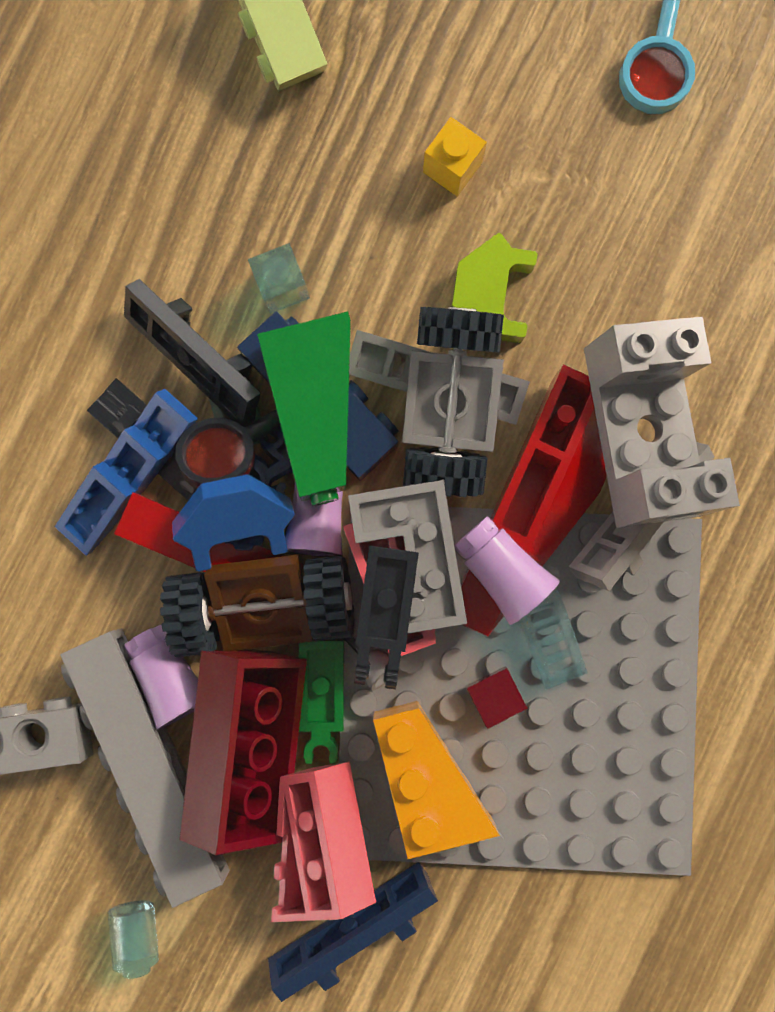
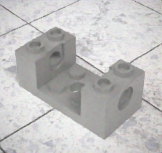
M703 317L613 325L584 348L616 528L701 517L740 506L731 458L700 462L684 378L712 363ZM640 419H645L653 425L655 437L652 442L645 441L639 435L637 425Z

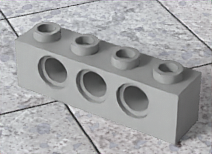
M61 697L43 701L44 708L27 710V703L0 707V775L79 764L93 755L91 731L85 726L80 715L79 707L82 703L72 704L71 697ZM34 723L39 724L46 733L44 744L38 743L32 736L31 730Z

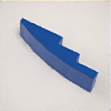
M166 389L155 392L136 423L123 430L105 460L92 467L54 527L86 556L92 553L120 521L132 492L140 495L144 492L175 452L176 444L182 433L196 423L198 418Z

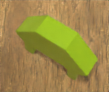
M497 233L458 262L451 307L476 309L479 312L504 315L509 274L512 272L532 273L537 262V252L512 248L501 233ZM504 315L501 341L522 343L526 336L527 324L511 321Z

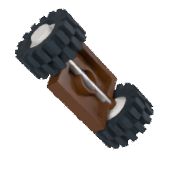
M298 555L211 565V569L205 572L167 576L165 578L166 581L162 584L164 592H161L160 600L163 603V607H160V616H163L164 623L161 625L162 631L166 632V645H170L169 652L171 655L174 654V657L201 655V651L216 650V641H219V634L224 651L312 642L313 639L315 642L352 638L354 634L353 595L350 588L351 581L350 575H348V566L343 555L307 559L304 565L305 576L303 578Z

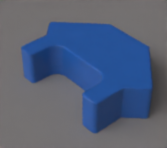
M248 474L207 482L198 487L173 520V540L191 549L195 568L198 572L211 569L209 550L212 546L259 535L265 536L269 539L272 554L279 555L287 552L284 529L295 516L289 497Z

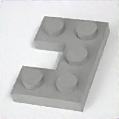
M444 480L348 495L356 543L403 536L405 550L419 552L408 633L467 624Z

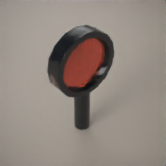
M277 409L246 427L224 417L207 418L194 423L182 433L176 444L175 458L183 479L194 489H198L203 483L246 474L250 475L255 466V448L253 443L281 427Z

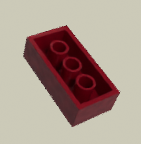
M201 651L179 840L214 855L282 843V837L276 835L279 784L281 776L295 772L307 664L306 658L272 651Z

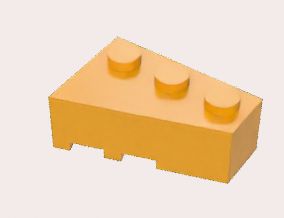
M418 701L374 711L373 721L408 859L500 836L492 817L483 806Z

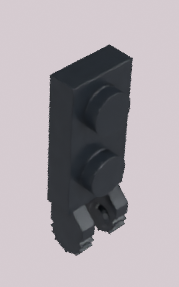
M369 546L355 644L359 645L354 684L365 685V681L369 678L371 663L368 660L370 647L390 650L388 664L385 665L383 681L385 682V688L396 690L401 652H405L419 552Z

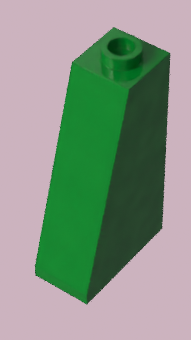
M348 311L257 334L301 501L311 500L312 506L339 500L337 492L346 490L351 320Z

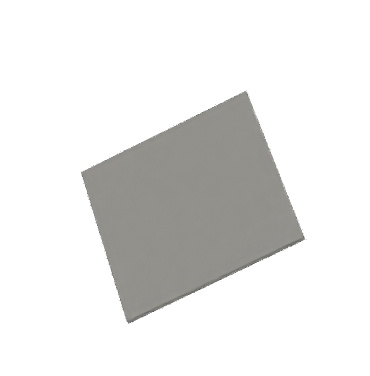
M448 507L454 545L485 517L488 516L490 518L494 509ZM584 513L543 565V568L560 580V582L537 607L512 625H509L505 617H503L488 637L462 625L435 629L436 644L401 656L396 690L385 688V684L376 690H371L366 683L365 685L354 684L358 654L345 641L344 731L340 732L339 763L350 761L368 860L691 876L702 519L687 518L663 522L639 553L644 563L635 575H630L629 572L625 571L612 589L607 591L592 583L576 578L569 568V565L610 516L608 514ZM349 547L348 575H350V588L353 595L352 604L354 605L353 637L356 639L364 584ZM455 550L461 583L468 567L464 564L466 559ZM370 647V651H372V650H382V651H384L385 653H387V654L389 655V652H388L387 649H380V648ZM506 666L528 709L487 729L466 686ZM418 701L483 806L492 817L500 836L408 859L373 721L374 711Z

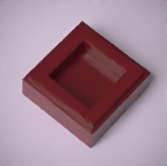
M506 666L466 686L487 729L528 709Z

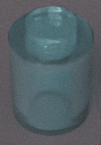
M140 900L117 905L108 911L112 968L115 972L123 973V977L128 979L145 976L151 971V967L159 961L154 903Z

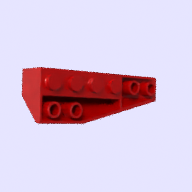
M563 364L552 379L490 517L498 527V531L503 528L542 567L599 495L607 478L588 375ZM467 568L461 582L467 624L462 626L488 637L504 615L484 586Z

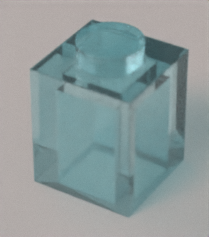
M290 243L248 259L270 314L310 299L306 283Z

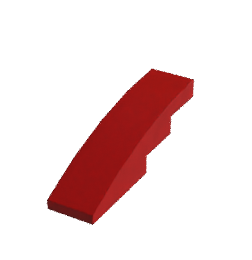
M132 492L114 534L195 568L191 549L173 540L172 522L180 511ZM221 543L212 546L209 550L211 565L284 556L282 554L273 555L270 549L263 546H254L252 551H237L233 545ZM300 563L301 571L305 565L303 563Z

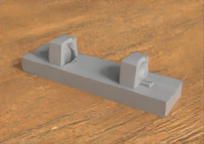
M357 330L350 352L349 375L407 392L411 351H430ZM502 373L498 420L517 424L530 381Z
M696 442L700 462L713 460L714 455L709 445ZM612 512L569 565L570 570L576 578L610 591L625 571L629 572L630 575H635L644 563L639 553L663 522L616 528L614 512Z

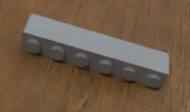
M121 628L109 631L60 654L64 662L61 666V671L65 682L71 689L75 688L82 703L79 711L83 723L89 730H94L100 744L98 756L103 767L107 771H112L117 782L116 795L118 802L124 812H130L136 825V843L144 855H149L155 868L153 872L155 886L161 896H167L171 907L174 908L223 885L230 869L223 854L214 855L179 840L187 773L167 728L156 730L148 702L129 664L131 659L123 647L128 641Z

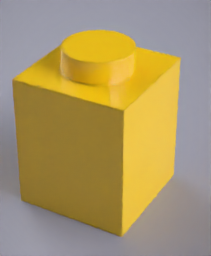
M450 117L424 152L423 173L458 197L481 166L487 142Z

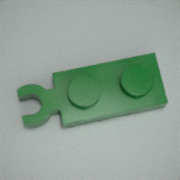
M312 640V642L299 643V657L307 659L299 732H311V738L304 749V759L306 764H312L314 757L313 749L316 746L322 745L327 747L330 752V764H335L339 754V747L336 740L331 736V732L344 731V640L318 642Z

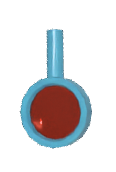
M663 0L656 36L638 41L628 51L619 71V87L625 100L635 109L647 114H663L675 109L686 98L695 80V63L690 52L679 41L673 39L680 0Z

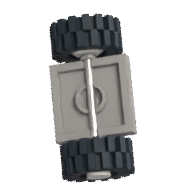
M420 307L417 344L453 348V350H449L448 354L411 351L402 443L439 447L432 449L426 447L406 449L403 486L444 480L446 496L476 497L483 495L487 456L456 450L460 448L493 452L504 360L467 356V351L463 350L500 352L503 314L479 312L476 309L448 307V309Z

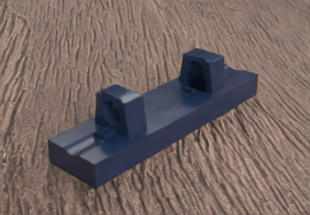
M417 862L375 889L376 903L343 919L325 921L269 957L271 989L281 1002L286 1000L313 981H316L324 991H327L340 982L336 972L338 965L391 931H394L401 941L415 934L417 930L413 925L412 918L438 902L428 873L421 863Z

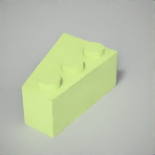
M238 0L242 11L238 12L246 36L248 39L255 38L262 54L256 58L266 83L274 81L279 92L325 72L327 61L302 0Z

